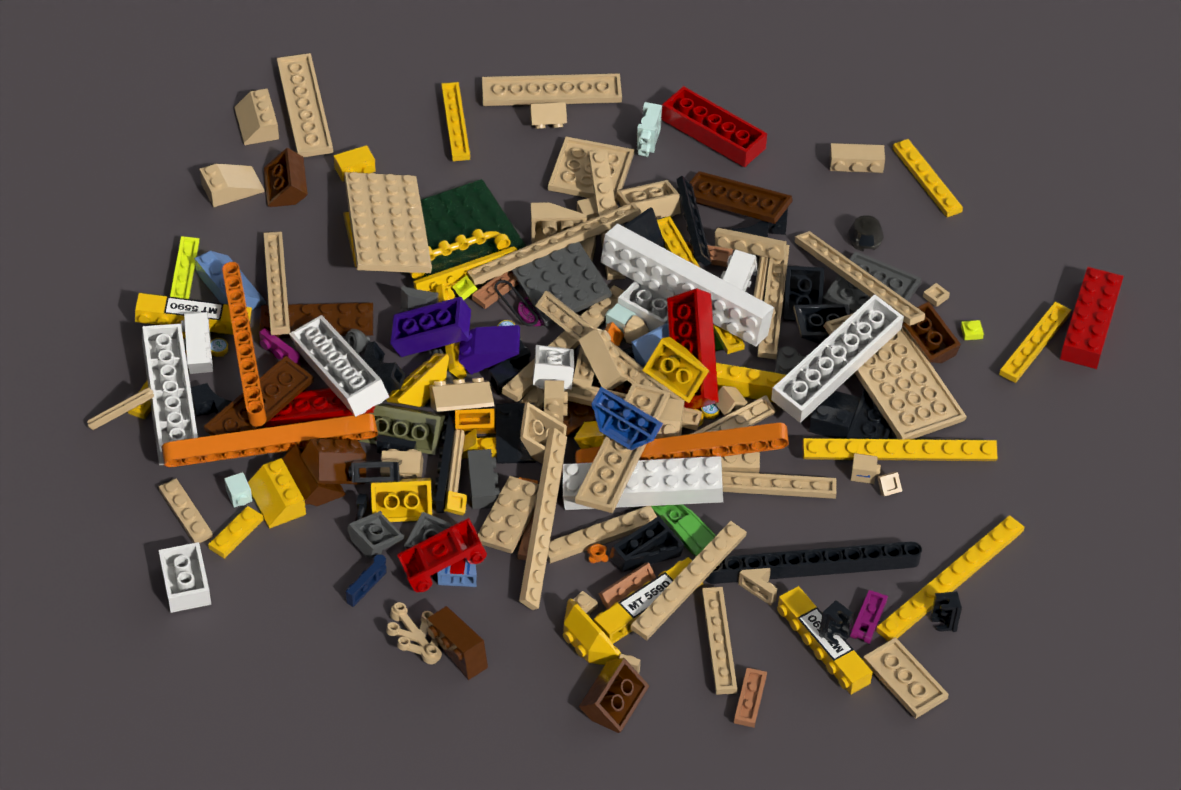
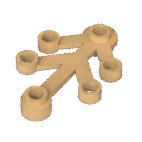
M401 602L394 604L390 611V617L395 621H402L409 631L400 629V626L395 622H390L386 629L387 634L400 637L397 642L398 649L421 654L423 661L427 664L437 663L442 656L438 643L434 638H432L430 644L425 639L428 628L426 617H430L433 613L430 611L422 613V623L420 629H418L407 615L406 605ZM410 640H411V641H414V642H418V644H419L420 646L415 645V644H411V643H410Z

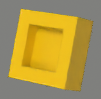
M448 491L445 496L444 511L463 516L466 511L467 495Z

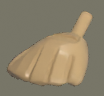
M633 315L624 328L626 342L632 344V341L649 332L647 324L640 317Z

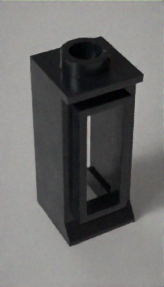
M402 460L354 461L349 466V477L352 478V483L400 482L403 479L399 469ZM390 467V476L360 477L359 468Z

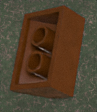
M286 148L264 167L267 204L269 207L296 205L308 195L303 156Z
M929 301L917 307L925 313V320L910 326L903 321L902 326L929 362L943 363L957 355L961 346L960 342Z
M309 440L300 457L317 484L366 483H352V478L349 477V466H351L352 462L366 461V453L358 440ZM359 468L360 477H366V468Z
M294 445L283 457L282 460L301 492L305 504L320 506L345 495L340 484H317L300 457L305 447Z
M625 658L608 660L579 705V708L591 721L621 733L648 690L649 685Z

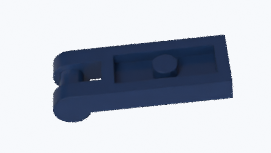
M376 555L374 563L360 574L354 584L352 583L348 586L346 590L347 604L354 607L387 573L384 555Z

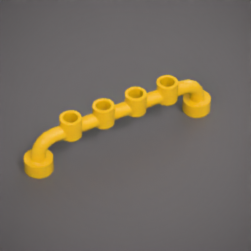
M476 229L472 233L473 237L466 239L465 235H459L456 237L455 243L449 244L448 241L444 240L438 244L439 248L432 250L430 246L428 247L432 261L439 255L448 256L454 250H466L469 245L475 243L483 244L490 238H495L494 243L499 250L508 248L511 242L506 234H501L497 231L483 233L481 229ZM410 272L414 279H419L425 274Z

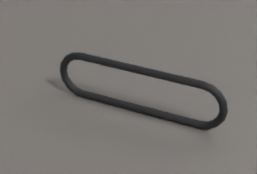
M506 280L496 282L494 285L495 291L520 322L526 326L537 324V314L514 286ZM500 283L508 284L535 316V322H524L498 291L497 285Z

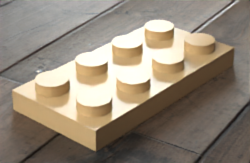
M509 476L478 533L484 546L513 553L535 512L539 484Z
M896 637L863 657L865 664L915 719L948 699L949 694Z

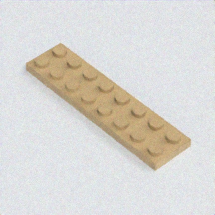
M311 53L277 58L297 153L303 157L333 153V146Z
M620 74L482 77L483 106L566 102V104L622 102Z
M633 383L625 400L659 420L670 398V392ZM606 436L575 497V503L613 513L646 444L630 450Z

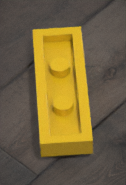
M247 506L208 544L209 549L225 559L263 521V515Z

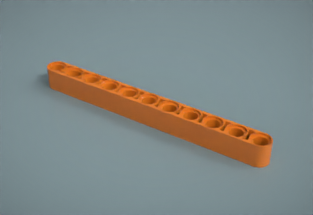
M228 262L224 264L222 271L245 405L250 424L258 427L265 424L267 417L239 265L236 262Z
M361 414L356 417L347 416L164 443L161 448L164 465L166 467H178L289 451L294 445L306 447L310 439H371L378 435L374 415Z
M771 423L654 439V441L646 444L639 460L725 457L783 449L789 444L788 430L784 423ZM601 446L576 451L575 464L593 463Z

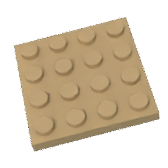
M565 137L548 184V190L586 198L595 197L589 152L607 151L614 199L618 203L616 191L623 189L634 156V149Z

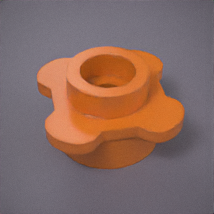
M602 544L590 546L587 549L590 555L589 562H607L609 558L606 555L607 547Z

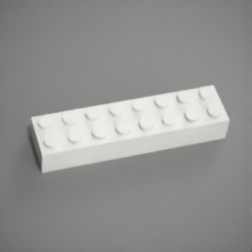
M874 294L773 387L771 400L801 423L901 330L904 316Z
M322 315L289 333L300 355L355 417L389 398L380 377Z
M181 324L142 326V345L148 388L153 390L154 394L150 402L159 465H164L161 448L164 443L198 438Z
M721 456L639 460L616 508L723 502ZM592 463L563 464V500L565 510L595 509L575 503V497Z

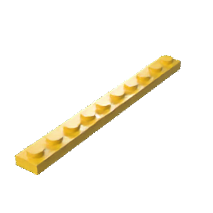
M669 216L658 219L657 222L666 249L699 267L672 218ZM713 324L714 333L727 354L744 350L745 344L741 338Z
M803 439V459L853 460L854 454L877 456L878 460L997 461L998 459L997 440Z
M1009 515L878 625L876 632L887 641L895 637L898 639L932 610L935 593L953 592L1024 532L1025 527Z

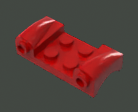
M467 518L397 554L413 590L415 592H425L433 584L431 575L464 558L470 564H479L486 558L487 553L470 518Z

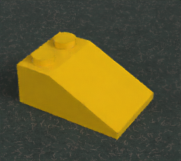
M671 337L660 340L642 370L688 403L691 402L709 372L696 357Z

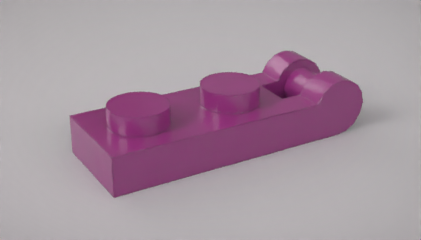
M265 328L259 332L260 344L265 350L272 352L279 360L287 356L301 367L299 362L300 355L296 350L275 335H271V332Z
M871 590L868 591L850 638H860L865 643H871L888 601V596ZM862 627L868 630L867 632L861 631L860 628Z

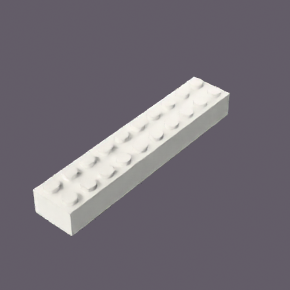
M616 224L605 234L601 256L602 264L665 298L696 288L711 293L713 324L755 347L768 336L774 310L773 306L619 224Z

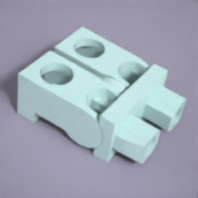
M644 103L643 118L641 124L638 125L637 131L638 155L648 157L650 152L654 153L655 145L661 130L662 105Z

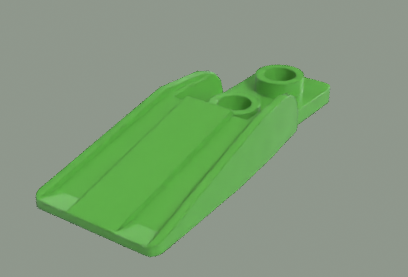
M683 504L676 506H651L655 514L666 523L695 557L716 537L702 520Z

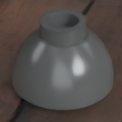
M350 329L346 334L345 341L359 354L368 346L370 338L358 329Z

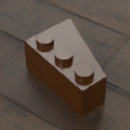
M445 606L427 618V631L429 635L437 641L468 680L488 668L484 640L450 608Z

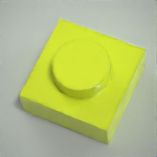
M467 275L452 286L463 300L477 290Z
M980 320L962 321L961 329L964 340L983 339L984 333Z

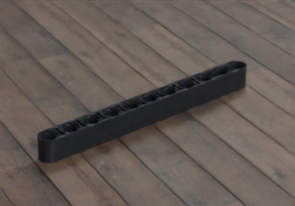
M910 541L727 556L705 581L710 584L739 582V575L742 570L770 568L769 579L914 568L920 563L922 547L919 543Z

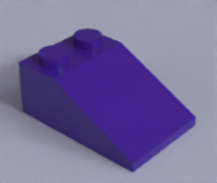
M520 326L476 327L469 330V339L460 341L458 361L472 375L518 355Z

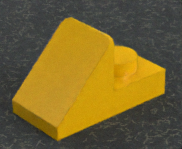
M476 429L472 430L464 437L462 458H468V451L491 449L492 457H497L496 437L477 438Z

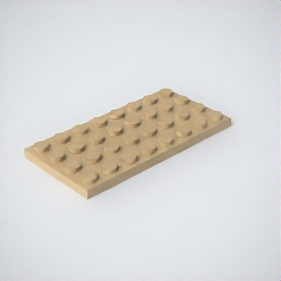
M345 172L344 181L357 270L431 273L432 264L416 176Z
M853 314L825 323L824 328L831 335ZM903 326L899 332L854 372L898 439L911 440L963 422L967 417L933 366Z

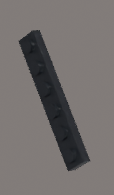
M680 176L676 179L677 191L681 197L680 204L684 209L683 216L688 225L686 229L690 234L691 239L689 241L694 250L693 256L697 262H701L706 267L712 262L693 186L687 179Z
M449 410L448 417L444 419V428H446V432H442L444 447H440L439 458H442V462H438L437 474L440 475L435 478L437 493H433L432 504L436 505V513H444L453 437L456 430L455 410Z

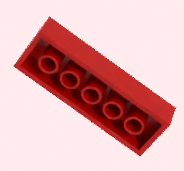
M685 86L662 104L661 120L743 167H746L766 149V132Z
M1087 267L1060 360L1097 369L1121 289L1123 275Z
M696 288L667 298L669 337L684 346L709 370L691 402L685 401L684 407L689 409H698L719 402L711 293Z

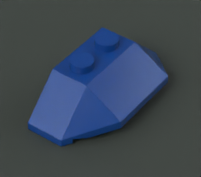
M600 387L591 403L599 431L630 450L654 441L663 425L655 417L603 387Z

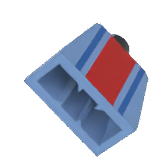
M464 558L438 572V585L477 587L476 564H470Z

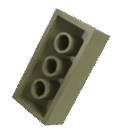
M381 403L375 406L374 413H369L375 417L378 435L416 441L417 451L436 455L442 437L445 415ZM378 435L371 439L360 440L359 442L376 444Z

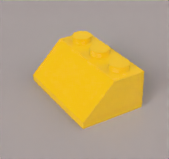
M282 458L264 464L249 480L248 484L252 497L269 529L306 515L305 500Z
M431 478L402 479L400 482H371L372 514L381 511L390 522L418 521L422 512L432 515Z

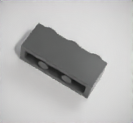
M491 449L468 451V469L473 509L492 508L500 494L499 487L495 488V484H498V474L493 472V469L496 468V457H492Z

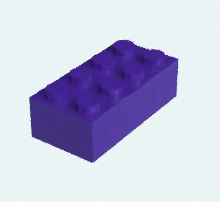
M457 297L395 314L391 345L401 357L468 340L471 309L462 297Z

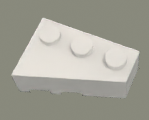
M735 249L733 255H730L728 258V268L726 271H723L721 279L746 291V288H750L752 284L750 281L751 276H756L757 274L756 256Z
M208 313L184 314L185 320H181L182 332L186 334V339H183L184 348L187 350V368H189L190 374L213 372Z

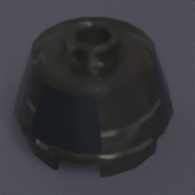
M864 215L854 221L848 231V237L851 245L857 250L864 251V249L871 248L875 250L884 239V233L878 219L870 215Z

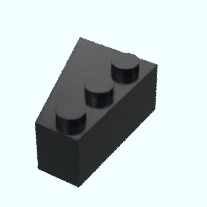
M658 516L612 546L609 558L621 572L636 569L644 563L651 565L680 557L684 544Z

